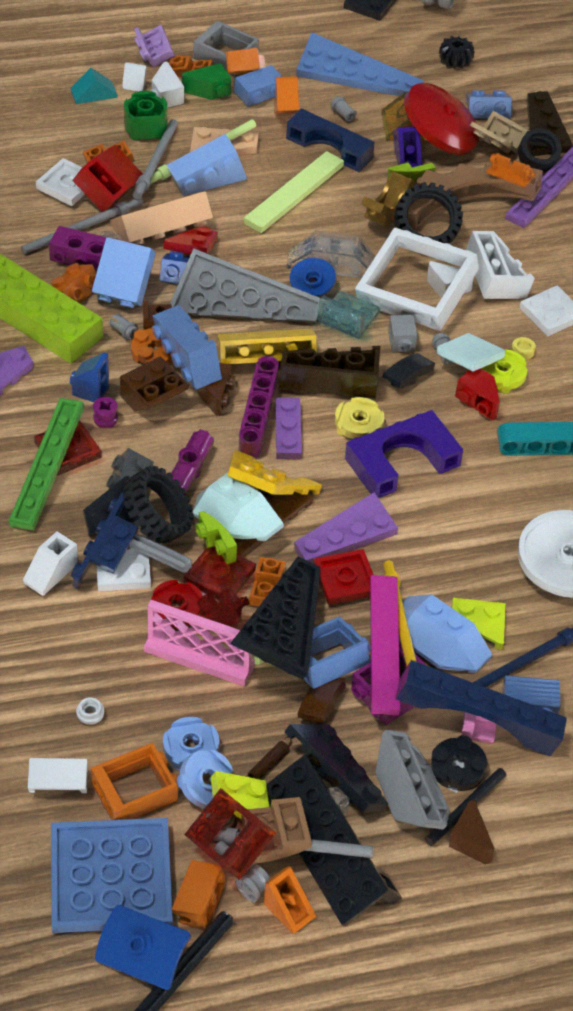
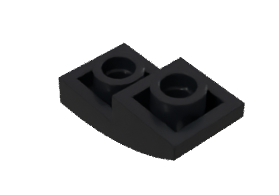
M419 353L412 354L389 367L383 373L382 378L391 382L390 384L396 388H404L405 386L415 384L417 376L433 372L435 363Z

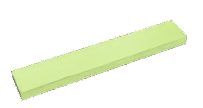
M326 151L244 217V224L259 233L264 232L344 166V160Z

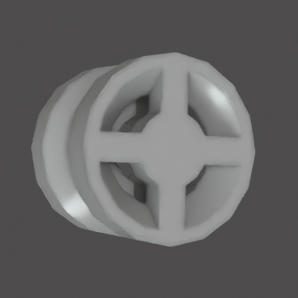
M254 864L248 869V874L245 876L241 875L236 879L235 883L239 892L248 901L255 903L260 898V894L265 891V883L271 878L263 868Z

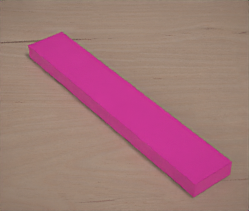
M371 575L370 577L371 714L399 715L400 701L395 699L400 681L397 577Z

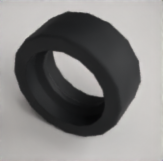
M543 128L532 129L523 136L518 149L519 160L523 164L530 165L531 168L546 172L557 163L562 149L560 140L549 130ZM536 141L546 144L552 151L551 157L548 159L534 157L527 149L528 144Z

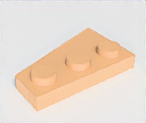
M194 127L190 152L231 130ZM248 131L230 141L236 149L238 156L257 153L259 132Z

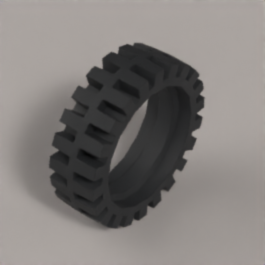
M426 182L421 183L420 186L416 184L411 189L406 190L395 210V227L425 237V235L415 231L409 224L407 209L415 200L422 198L434 199L447 209L450 216V224L448 229L441 235L426 237L441 243H452L463 221L461 203H457V196H452L450 189L447 191L443 190V185L440 184L439 187H436V183L432 182L429 185Z
M148 466L126 481V485L123 488L125 492L123 499L127 501L124 503L126 509H130L128 515L130 518H135L136 521L133 523L136 527H141L140 532L143 535L148 533V539H155V542L159 544H167L190 530V527L193 525L192 520L194 519V515L191 513L193 507L188 505L191 501L189 496L184 495L186 492L184 487L180 489V482L177 479L173 480V475L170 472L166 474V470L163 468L159 469L158 466ZM146 487L152 489L162 499L169 512L171 523L164 520L153 508L148 498Z

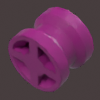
M101 397L94 401L93 420L98 427L110 428L117 423L118 406L114 399Z

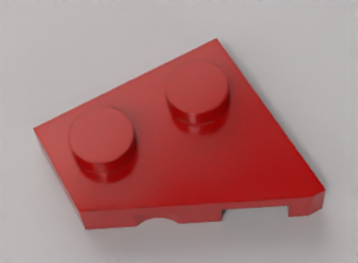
M208 227L194 228L165 239L163 249L191 254L194 248L209 254L217 241L218 231H212Z

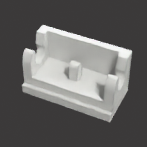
M29 759V793H35V790H80L81 793H87V759Z

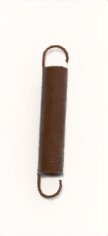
M279 741L245 777L260 779L289 750L290 744L287 745L284 741Z

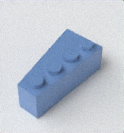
M179 305L153 315V334L157 340L161 339L163 349L166 354H171L175 367L181 368L182 376L186 382H190L196 390L222 379L216 343L213 340H207L209 338L206 332H200L199 325L196 322L192 323L190 316Z

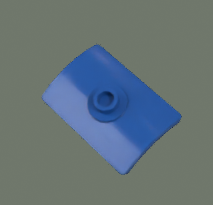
M116 905L101 933L95 960L157 987L169 990L172 987L177 964L191 935L186 930L127 907Z

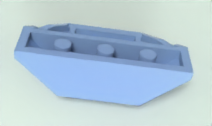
M434 595L408 596L403 601L414 651L437 668L476 673L492 657L490 649L475 624Z

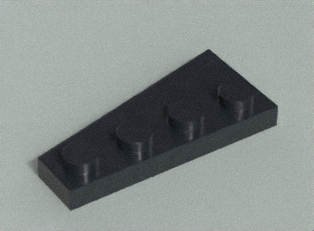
M289 724L284 733L290 739L296 737L303 744L300 749L308 757L313 754L322 763L320 769L327 776L340 782L338 788L363 813L383 812L388 802L382 796L381 790L373 784L367 776L366 770L358 764L352 756L351 750L343 744L333 727L327 724Z

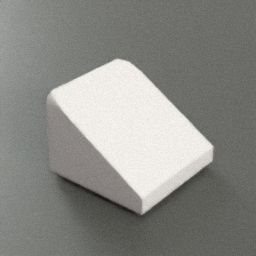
M126 62L123 89L143 91L147 83L146 66Z

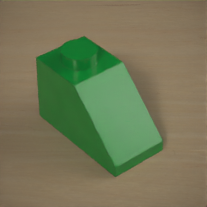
M221 63L182 73L184 93L210 100L231 95V77Z

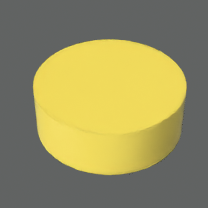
M520 337L513 341L511 350L519 353L525 360H528L534 356L536 345L531 339Z

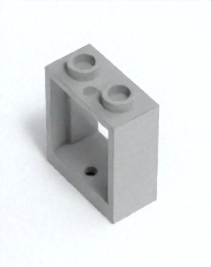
M216 21L194 41L193 58L196 60L213 59L214 64L221 63L227 71L226 53L215 48L222 43L235 50L258 48L260 53L259 39ZM228 73L229 75H231V76H233V77H236V76H237L236 74H230V73Z

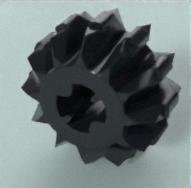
M450 36L449 39H444L439 48L441 63H446V67L452 66L454 69L456 67L463 69L464 66H469L474 58L473 42L468 41L467 38Z

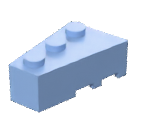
M226 134L167 164L169 172L183 196L247 180L237 151Z

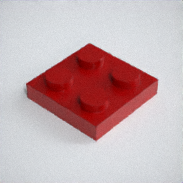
M364 549L314 558L313 564L321 567L319 582L328 605L370 597V577L374 574Z

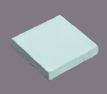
M467 333L437 347V354L471 371H476L504 358L505 350Z

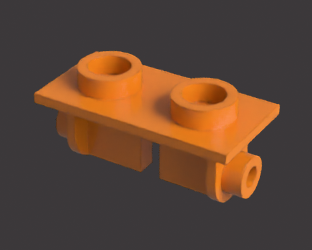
M499 153L491 155L489 161L492 165L486 170L487 174L523 188L536 176L530 165L516 160L510 164L511 159Z

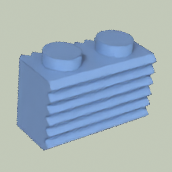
M272 65L235 78L234 92L248 107L259 104L269 98H275L276 77H282V75Z
M505 675L502 694L559 714L561 704L560 680Z

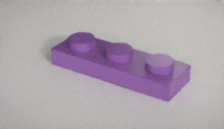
M276 398V459L301 460L300 398Z

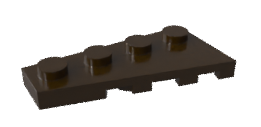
M548 91L527 93L529 130L543 128L551 131L560 140L561 153H567L573 147V144ZM538 141L530 143L531 155L552 154L551 149L546 144Z

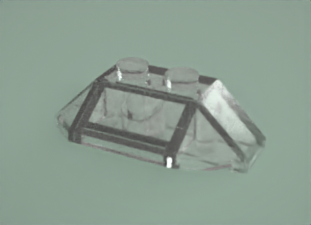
M315 230L289 250L286 268L292 269L298 262L307 258H320L333 266L336 275L362 278L376 255L361 236Z

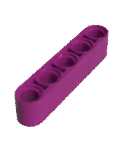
M263 356L257 361L239 432V451L255 458L261 453L278 381V361L272 356Z

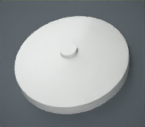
M551 511L534 518L524 528L518 545V560L522 570L534 584L552 594L573 598V511Z

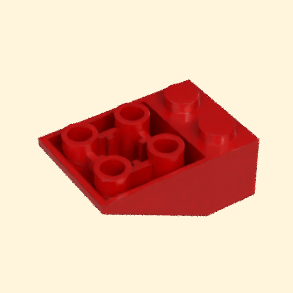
M113 145L83 166L72 181L104 212L136 186L139 176L143 175V173L116 145Z

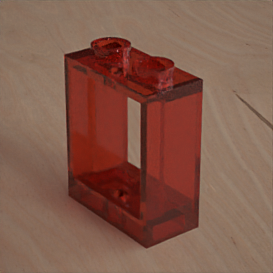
M220 788L184 835L222 868L240 880L272 840L276 832ZM237 810L249 821L223 855H221L209 844Z

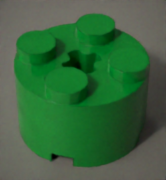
M139 91L131 94L130 99L127 100L126 98L124 101V128L132 140L162 138L167 128V101L163 96L161 99L156 96L155 92Z

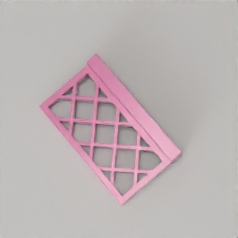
M150 600L148 604V639L144 645V652L244 687L255 666V660L252 659L251 654L230 644L240 630ZM158 613L163 614L166 619H163ZM182 621L189 623L192 627L188 628ZM174 624L180 631L176 632L170 625ZM208 630L215 632L218 636H213ZM199 633L204 640H200L195 634ZM220 642H225L230 648L226 649Z

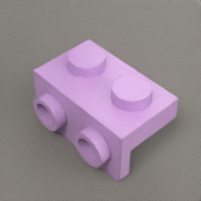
M162 25L145 34H142L138 27L134 29L137 35L134 38L135 42L141 49L139 52L145 62L149 61L152 67L175 56Z

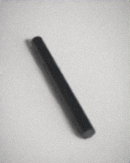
M498 768L449 814L447 826L444 829L435 828L425 837L427 844L434 846L456 825L469 801L475 800L476 804H478L506 777V772L502 768Z

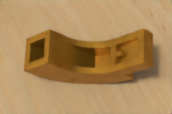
M392 171L383 191L375 200L364 197L361 203L362 206L367 208L364 217L384 226L392 224L395 221L394 214L400 198L406 190L411 189L417 183L408 177Z

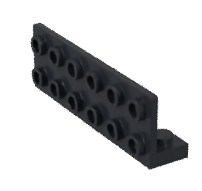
M304 754L266 784L270 805L274 799L301 798L312 840L362 845L328 790L332 783L320 769V764ZM312 851L299 852L338 920L344 926L348 925L379 900H385L394 905L402 899L389 875L377 869L371 858Z

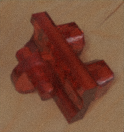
M233 588L220 593L218 596L219 603H217L212 593L203 595L197 602L202 612L200 617L236 629L238 628V623L242 622L241 614L243 607L250 604L247 596L239 598Z

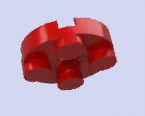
M169 580L161 583L154 589L151 600L174 607L172 606L173 601L176 603L182 602L183 604L180 607L174 608L202 617L203 595L194 584L190 582L183 584L178 583V580ZM158 613L163 619H166L163 614ZM182 621L187 627L190 626L189 623ZM174 624L170 625L175 631L178 630Z

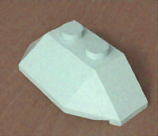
M228 473L198 494L193 509V515L199 519V512L205 511L217 519L231 536L237 539L257 538L258 541H266L284 527L281 519L260 492L244 482L227 476Z

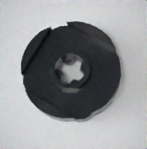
M460 735L457 738H449L440 742L433 749L431 769L440 785L448 788V785L458 787L457 791H467L475 788L482 782L487 769V758L481 747L472 742L470 737ZM454 760H461L464 762V767L461 768L459 765L453 766L452 764Z

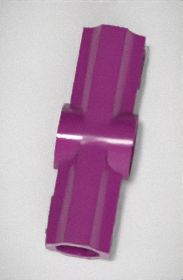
M201 429L197 432L194 431L186 447L179 451L178 461L171 472L173 480L177 479L180 482V489L184 487L186 491L184 495L188 492L194 479L200 476L201 466L214 444V437L208 431Z

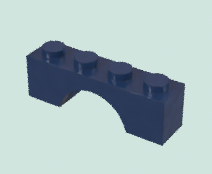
M302 108L287 121L286 139L303 147L311 144L330 145L340 152L341 159L344 160V166L360 172L373 159L374 141Z

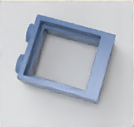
M340 616L314 627L309 672L304 680L314 689L370 663L368 653L370 652V645L365 637H361L354 627L346 623ZM340 643L346 648L319 661L313 657V655Z

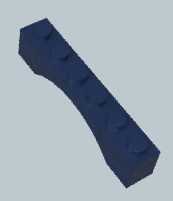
M413 660L410 661L400 677L395 698L420 709H451L480 716L509 731L524 747L547 756L553 754L564 737L567 717Z

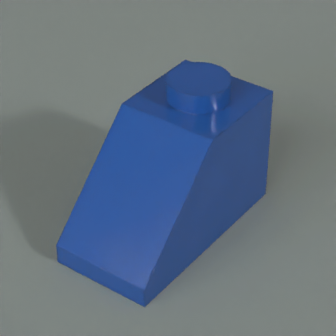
M103 352L82 362L77 371L74 370L72 372L70 384L72 385L73 396L91 402L105 396L109 389L108 353Z

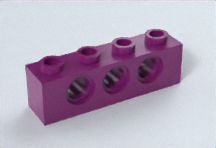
M58 226L49 242L50 261L66 265L75 263L79 265L92 264L97 272L106 237Z

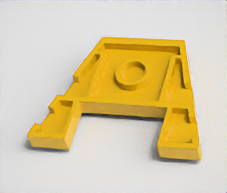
M233 450L227 476L273 495H293L294 491L302 495L308 494L309 491L313 492V494H320L322 484L305 477L291 479L286 476L287 473L276 468H272V470L264 468L262 462L254 460L255 457L238 450Z

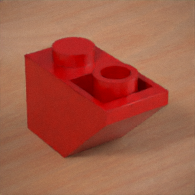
M481 368L476 371H467L457 381L455 397L494 421L497 418L500 402L495 377Z

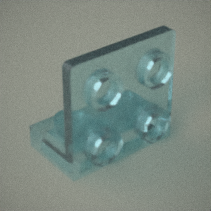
M339 291L333 299L323 296L319 300L317 322L359 339L379 314L380 307Z

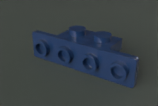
M124 492L121 493L118 499L113 498L108 508V512H110L108 518L100 521L95 531L98 534L95 541L90 540L83 552V555L86 557L82 564L77 562L71 573L73 587H79L92 563L114 574L136 535L138 527L118 517L125 505L124 503H126V500L123 499Z

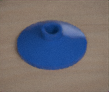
M307 258L298 262L292 268L289 277L290 284L293 288L320 297L333 288L336 282V273L329 262L320 258Z

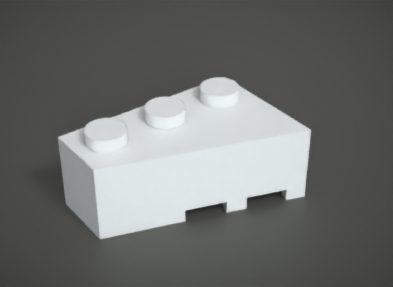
M472 231L466 250L477 254L479 270L475 274V278L483 298L527 299L535 279L532 274L527 275L521 268L522 263L518 259L514 260L509 254L510 249L494 231Z

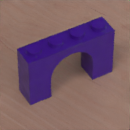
M433 410L417 414L412 418L396 422L391 426L375 430L370 434L346 442L345 460L369 493L375 492L378 498L397 491L398 473L384 456L388 451L399 447L418 450L427 457L439 474L461 466L463 448Z

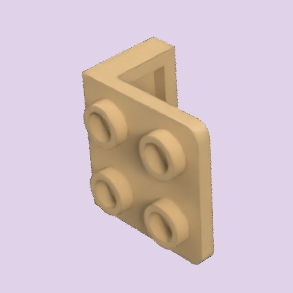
M495 111L491 113L484 127L474 122L470 124L475 129L473 133L479 136L480 139L497 146L498 149L507 154L510 151L518 154L520 142L529 131Z

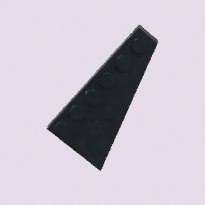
M298 556L230 644L303 680L309 672L321 567Z

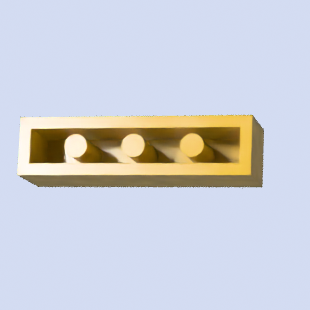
M312 328L217 334L218 359L220 363L224 364L257 363L258 359L263 356H272L277 361H281L282 352L288 350L314 349L317 353L316 334Z

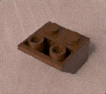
M161 356L120 376V397L134 411L148 410L189 389V385Z

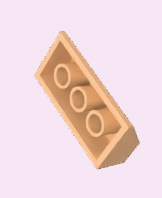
M204 191L125 214L109 221L121 241L139 245L145 243L144 238L152 236V240L166 237L165 232L170 230L173 231V234L186 231L185 226L193 224L194 228L206 225V220L213 218L206 192Z

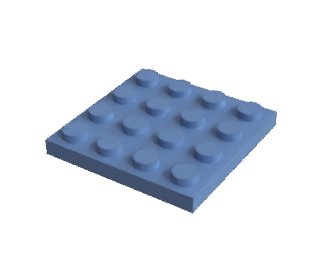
M168 818L51 823L52 933L103 931L116 905L127 907L173 925Z

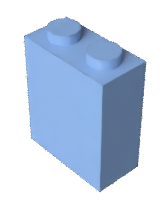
M106 237L92 292L98 296V300L111 303L112 300L120 301L121 306L133 309L134 305L141 307L156 252L149 247Z

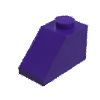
M403 127L393 130L394 151L398 165L407 162L412 168L422 165L420 133L416 128Z

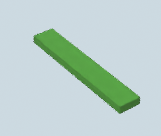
M59 399L8 521L10 527L35 530L84 410L83 401Z

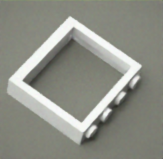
M394 228L355 288L358 303L391 315H414L415 323L441 331L479 270L477 254L470 250L453 247L448 243L432 240L426 236L422 237L413 234L408 230ZM399 247L461 267L436 308L374 287Z

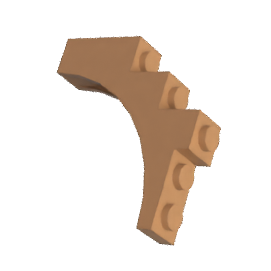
M491 162L485 165L483 170L460 163L456 170L451 172L450 176L426 170L423 176L417 179L416 183L420 186L421 183L426 182L429 185L432 182L436 183V187H439L441 184L444 186L443 190L447 191L450 189L452 191L451 195L457 196V203L480 197L497 196L534 201L542 188L543 171L532 168L536 176L523 188L487 174L486 170L492 165ZM422 198L415 200L413 205L407 209L408 222L417 231L424 221L445 207L434 199Z

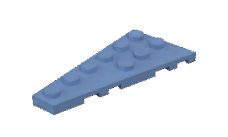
M312 32L296 70V76L400 97H405L415 84L424 83V80Z

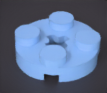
M184 717L171 724V728L163 735V751L174 769L180 770L184 760L195 752L201 750L219 751V735L214 726L203 723V719L197 717ZM189 739L193 740V743H198L195 747L185 746Z
M201 750L189 755L184 760L180 768V774L177 777V785L191 803L202 809H208L216 803L213 802L212 786L204 783L202 775L209 773L212 776L215 771L231 774L233 769L228 759L221 753L214 750Z

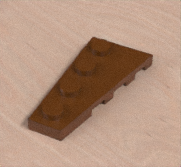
M261 489L258 490L283 523L288 519L291 521L298 515L299 510L303 507L307 508L313 503V496L309 494L302 495L294 491L293 495H273ZM233 538L237 544V560L241 561L260 546L263 541H258L257 538Z

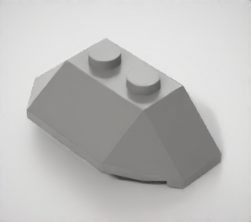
M385 730L382 733L375 773L394 819L421 827L444 829L447 826L450 810L430 764L419 749L410 742L411 738L407 733Z

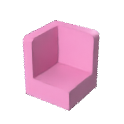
M464 712L461 735L470 737L472 741L494 743L496 723Z

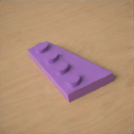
M375 492L295 541L294 549L299 557L313 563L314 558L349 552L397 535L398 527Z

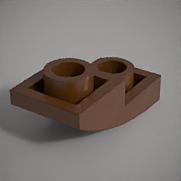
M339 677L314 689L310 687L299 708L298 718L306 719L313 723H323L335 710L334 700L346 688L345 678Z

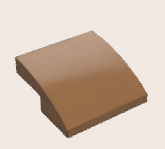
M300 797L274 799L271 802V807L242 810L241 818L252 864L285 858L311 848L312 842Z

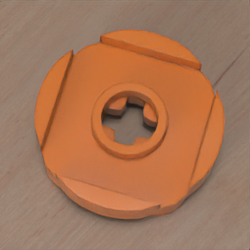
M152 328L137 330L134 333V338L131 341V355L135 362L138 363L139 360L141 363L146 364L161 356L169 365L172 364L171 354H166L161 339L157 340L155 338Z

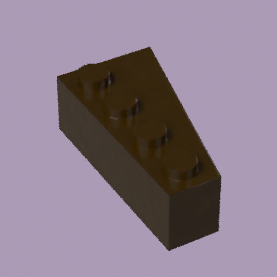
M372 346V350H361V347H351L350 351L337 352L336 348H327V350L321 353H316L314 349L283 351L279 389L376 398L381 346Z

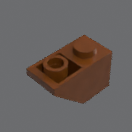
M219 363L222 379L198 389L199 396L216 416H221L223 407H228L230 393L228 392L234 389L236 376L232 375V365Z

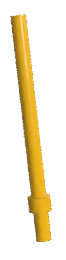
M387 560L383 563L384 576L397 577L398 632L407 667L411 660L416 661L399 589L401 584L399 574L395 572L393 562Z

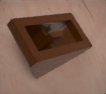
M475 800L469 801L452 830L449 847L486 865L492 861L494 846Z

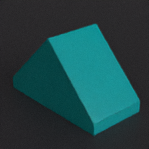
M90 68L71 87L75 104L117 98L113 82L93 68Z

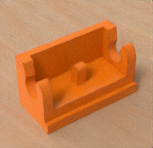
M191 860L171 909L173 914L181 916L179 919L180 924L204 931L211 923L227 883L222 865Z

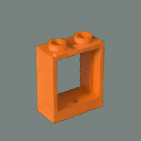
M153 742L91 768V784L111 820L137 819L178 801L179 787L177 785V775L174 772L170 773L164 753L162 751L158 752ZM150 766L162 788L123 804L111 782Z

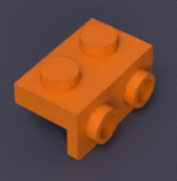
M75 263L68 266L62 276L55 278L51 282V286L81 304L93 293L92 289L97 273L92 264L79 265Z

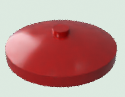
M430 83L415 84L407 92L404 98L407 116L416 130L427 141L437 148L454 155H466L477 146L480 137L473 133L475 129L470 126L471 122L476 123L470 111L454 95Z

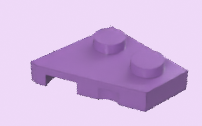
M25 346L0 353V395L3 394L2 389L9 383L14 385L22 375L27 374L33 369V360Z

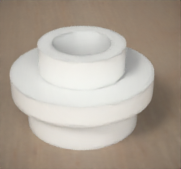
M85 698L77 706V718L84 724H96L104 717V707L96 698Z

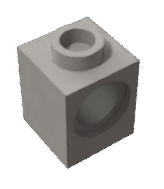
M391 315L388 334L392 353L415 352L417 330L414 315Z

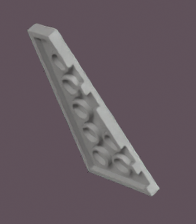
M193 248L170 304H172V307L179 305L189 316L316 323L324 304V299Z

